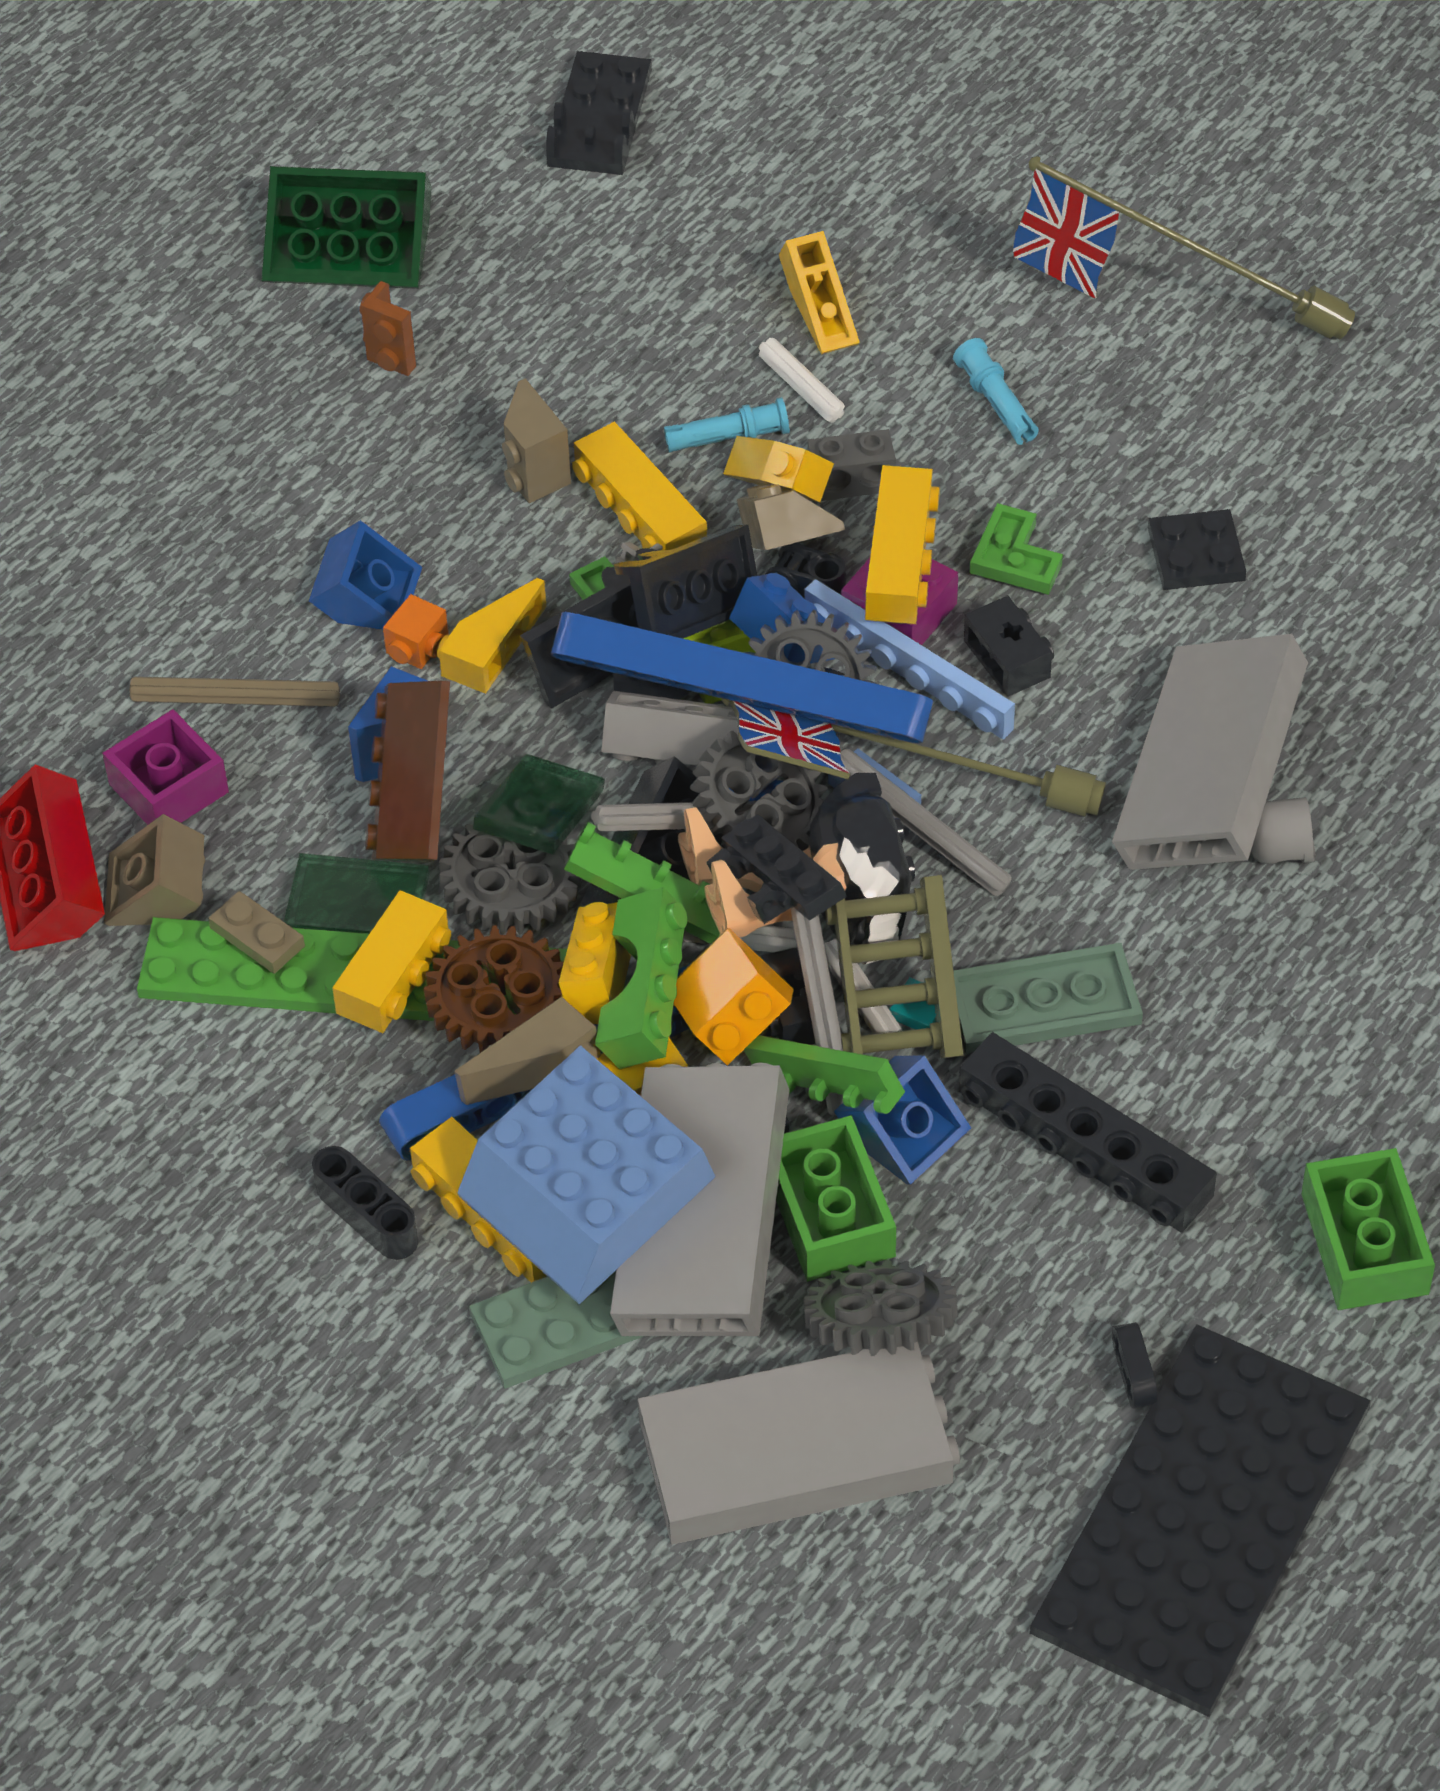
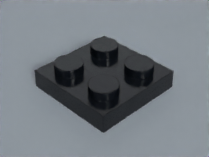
M1230 509L1148 518V532L1163 590L1242 582L1246 580V568Z

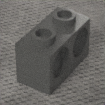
M889 429L808 439V451L834 463L821 501L879 494L882 465L896 466V457Z

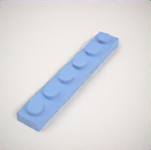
M815 579L805 588V600L813 603L817 611L825 619L830 614L834 615V628L838 629L842 624L848 622L849 628L845 635L849 639L858 634L862 635L856 648L859 650L871 649L872 653L870 656L880 667L891 669L906 678L913 688L925 690L939 699L948 710L958 711L971 719L984 732H992L1004 740L1014 730L1015 703L887 623L865 620V610L818 580Z

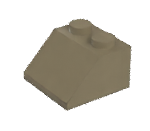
M527 379L518 381L504 421L505 442L502 443V450L507 459V470L504 471V476L510 489L514 493L519 491L526 501L531 503L571 484L568 431Z
M762 484L748 488V496L737 499L742 524L749 525L752 547L755 549L770 550L845 530L842 520L795 491L781 490L780 484L772 486L771 484Z
M162 814L110 852L104 924L108 926L151 925L153 917L183 919L188 914L195 912L201 906L203 899L202 875L205 864V835Z

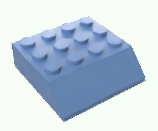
M580 1045L478 1139L457 1194L564 1292L580 1304L716 1176L703 1149Z

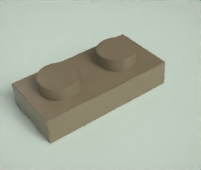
M241 891L234 894L208 918L210 929L273 974L305 947L303 935Z

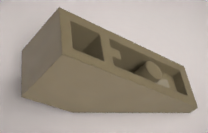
M563 997L559 998L454 1071L461 1101L469 1105L533 1089L580 1045L596 1059L601 1056L600 1049L595 1045L596 1026Z

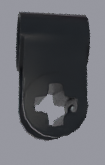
M798 542L781 546L778 553V561L775 566L770 567L765 573H778L790 582V586L804 599L805 588L815 579L840 595L841 590L847 584L846 567L844 560L840 556L812 549Z

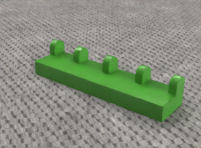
M587 822L574 845L564 870L621 899L664 887L677 902L683 905L687 912V925L684 931L709 944H712L720 936L705 897L704 888L706 885H710L709 883L702 881L700 885H697L670 871L672 864L663 860L658 865L631 851V843L623 840L621 845L599 835L595 832L596 825Z
M759 1035L744 1049L752 1064L768 1063L773 1066L780 1065L789 1087V1094L796 1086L809 1088V1097L816 1101H823L830 1092L842 1094L843 1104L852 1108H857L864 1099L873 1100L874 1110L877 1113L888 1114L905 1093L889 1061L884 1058Z

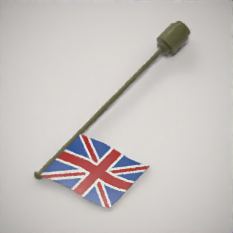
M1035 156L1030 159L1029 168L1034 172L1031 196L1017 227L1013 246L1014 257L1093 298H1097L1099 275L1114 244L1119 213H1122L1294 302L1292 311L1296 312L1295 321L1328 339L1335 337L1340 340L1349 331L1354 321L1355 311L1350 309L1349 304L1316 286L1310 287L1308 291L1303 289L1296 295L1040 162L1041 157Z
M722 698L726 706L731 705L738 719V739L746 752L848 780L850 773L841 761L840 740L835 731L1041 787L1039 796L1047 798L1046 807L1086 817L1087 813L1098 815L1106 782L1096 780L1097 775L1061 765H1056L1054 772L1046 771L1044 778H1039L914 743Z

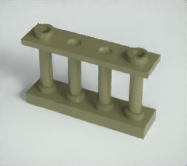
M942 875L923 877L920 879L921 888H914V893L847 901L844 898L825 911L827 925H835L847 1026V1033H841L843 1051L863 1055L865 1053L932 1046L933 1050L940 1049L941 1059L964 1056ZM910 911H916L917 915H924L926 933H919V938L850 946L847 919ZM921 956L922 960H929L931 978H924V983L855 991L853 963ZM926 1001L927 1005H935L936 1023H930L929 1028L862 1036L860 1034L859 1008Z

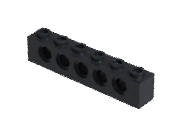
M991 1032L960 1066L959 1092L969 1104L977 1108L984 1107L998 1116L1002 1124L1012 1131L1020 1130L1034 1139L1037 1145L1046 1153L1051 1155L1058 1154L1073 1164L1074 1168L1082 1176L1096 1178L1110 1187L1113 1194L1124 1202L1132 1201L1148 1211L1150 1217L1162 1226L1170 1225L1183 1233L1214 1197L1216 1171L996 1033ZM1004 1087H1012L1015 1089H1005ZM1042 1110H1048V1111H1052V1112L1045 1113V1112H1041V1111H1042ZM1077 1134H1088L1090 1136H1080ZM1116 1157H1123V1158H1126V1160H1118V1159H1115V1158H1116ZM1152 1181H1162L1164 1184H1156Z

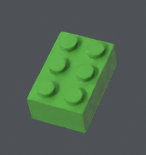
M852 1115L785 1133L776 1202L807 1282L829 1276L831 1271L834 1270L839 1272L847 1271L848 1265H854L858 1268L865 1266L867 1261L876 1263L896 1257V1225Z
M1397 1148L1306 1163L1301 1195L1337 1309L1344 1310L1429 1295L1435 1263Z

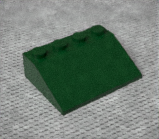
M270 166L262 282L376 287L380 281L389 284V288L419 289L429 228L432 190L426 172Z

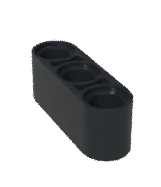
M328 1146L319 1150L313 1158L312 1168L317 1195L383 1256L388 1259L400 1260L412 1255L418 1245L416 1221L412 1208L348 1150L339 1146ZM334 1174H340L339 1176H336V1177H329V1176L334 1175ZM367 1201H368V1202H371V1203L365 1204V1205H361V1204H360V1203H362V1202H367ZM395 1229H401V1230H402V1231H400V1232H395V1233L390 1232V1231L395 1230Z

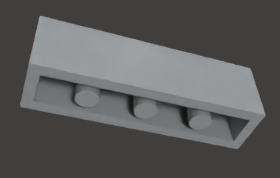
M613 691L605 705L601 752L613 753L612 756L615 759L623 761H634L638 757L655 759V763L660 764L675 756L682 763L698 765L700 763L699 758L717 738L724 739L730 731H734L738 735V719L732 707Z

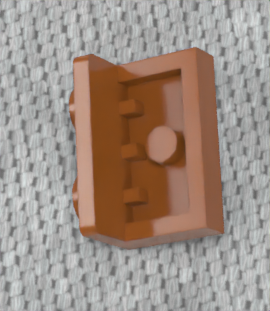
M380 281L372 292H368L363 297L360 304V314L362 315L364 330L363 341L366 346L367 360L378 364L384 370L396 371L409 376L416 367L411 311L391 304L389 284Z

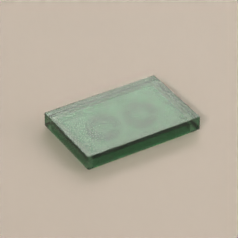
M526 754L475 814L473 829L554 854L602 794L605 779Z
M299 853L284 922L292 928L370 934L400 890L420 899H425L430 876L429 865Z

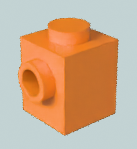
M410 594L383 627L386 653L400 664L408 663L422 669L431 657H437V649L441 639L445 635H449L446 610Z

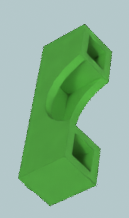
M664 887L619 899L617 903L612 935L637 960V966L633 977L625 989L616 998L601 1007L595 1045L619 1069L666 1057L668 1038L672 1029L673 1004L677 996L676 983L679 963L682 960L681 949L684 928L687 925V912L683 905L677 902Z

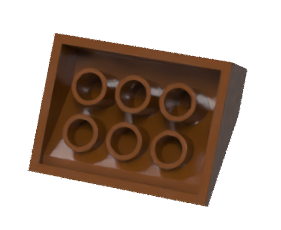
M450 681L388 683L385 686L384 693H377L375 719H382L381 737L374 736L372 762L379 763L378 780L370 781L368 798L369 806L376 807L375 824H367L365 849L373 850L372 860L419 864L437 860Z

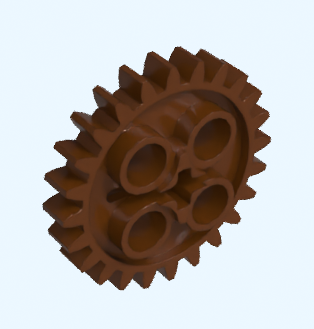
M497 925L492 926L490 936L484 937L477 928L474 929V940L468 941L465 937L459 935L457 937L459 948L455 949L445 945L443 947L445 959H432L434 971L426 972L427 986L424 987L429 1018H434L435 1029L437 1031L445 1029L446 1038L449 1042L460 1037L462 1049L464 1050L469 1048L474 1042L478 1043L479 1052L481 1053L489 1045H493L550 1004L563 997L559 986V979L564 961L560 959L558 948L549 950L547 938L534 943L533 931L531 930L527 931L520 938L516 935L515 926H511L506 935H500Z

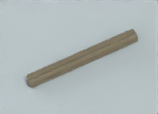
M135 676L131 678L129 687L130 697L134 702L335 707L340 701L339 683L335 681Z

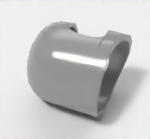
M1306 797L1266 801L1250 852L1256 860L1265 864H1275L1286 860H1301L1302 863L1315 862L1316 854L1313 843L1311 814Z

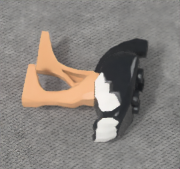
M855 773L849 777V780L846 779L836 786L823 801L810 825L809 848L803 851L841 882L847 896L845 901L909 894L911 882L915 879L913 859L910 855L905 856L902 846L904 840L902 822L899 817L894 818L890 803L881 797V786L876 773ZM697 807L685 809L686 832L679 833L678 835L680 850L690 881L697 885H700L702 881L710 884L704 888L705 897L720 935L727 928H730L741 938L769 924L780 921H793L791 908L766 924L762 923L755 916L748 902L747 896L749 894L743 889L746 888L758 892L762 888L764 882L751 872L740 879H736L726 862L719 860L711 862V874L707 861L718 853L722 847L716 841ZM824 911V912H822L821 914H822L824 920L826 921L825 911ZM907 912L847 919L850 946L900 940ZM829 925L833 933L836 935L835 925ZM876 961L862 962V964H863V965H866V964L873 963V962H876Z

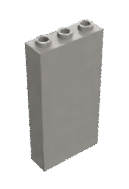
M1293 634L1176 646L1112 843L1129 869L1248 860L1308 665V661Z
M712 1063L705 1067H682L677 1064H666L662 1067H645L641 1097L703 1149L716 1177L616 1269L610 1315L621 1336L760 1335L789 1087L780 1065L773 1066L768 1063H754L751 1066H726L720 1063Z
M918 1341L914 1343L915 1350L910 1351L901 1346L897 1347L896 1354L893 1355L886 1349H880L875 1356H871L869 1349H864L856 1355H852L850 1352L638 1398L639 1423L671 1545L953 1483V1467L956 1464H960V1455L954 1435L947 1437L943 1424L947 1423L948 1419L942 1395L934 1396L930 1383H935V1373L929 1354L921 1355Z

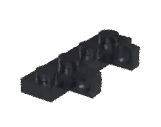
M758 814L751 819L738 823L732 831L722 836L721 839L725 848H722L707 861L711 874V862L723 860L736 879H740L752 872L764 882L758 892L747 896L753 913L764 924L793 907L810 921L847 897L841 882Z

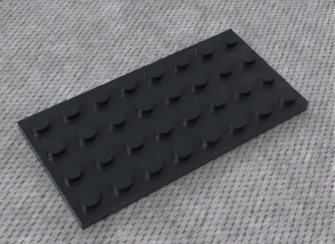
M1196 1324L1157 1395V1402L1151 1405L1032 1621L1030 1634L1210 1717L1367 1415L1371 1400Z

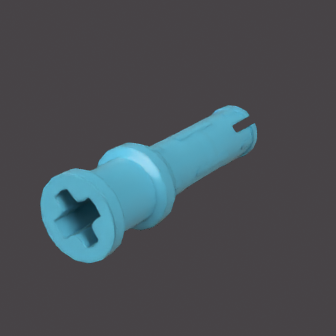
M973 338L961 344L956 349L953 360L959 368L965 369L970 377L969 383L974 391L984 394L1004 425L1011 432L1017 444L1022 445L1023 439L1026 443L1032 441L1037 436L1039 429L1005 383L1004 370L998 362L992 361L987 353L988 347L983 339Z
M782 397L776 398L775 403L753 408L749 404L742 405V408L738 409L739 412L729 415L706 418L680 425L665 426L664 434L668 451L670 453L689 447L736 439V436L756 438L758 435L781 431L783 435L789 434V421L784 400Z

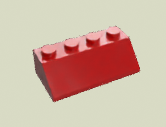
M36 764L0 798V902L9 948L12 951L80 938L105 915L77 779Z

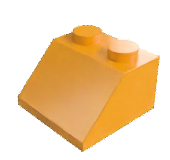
M727 928L677 977V996L674 999V1005L694 1035L728 1066L791 1004L793 988L730 928Z

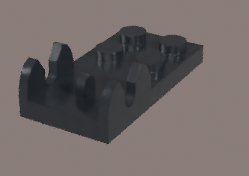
M576 52L562 103L555 102L554 127L548 126L547 167L623 175L652 71L651 59L594 52Z
M734 525L672 550L638 554L639 561H626L613 565L615 574L629 575L638 628L682 639L730 620V615L746 579L758 576L749 525Z
M650 548L639 549L636 551L635 561H639L638 554L658 550ZM606 567L602 572L601 577L604 589L563 611L638 628L629 575L615 574L614 567ZM561 613L520 635L543 700L550 708L556 707L614 674L613 672L563 661L551 655Z

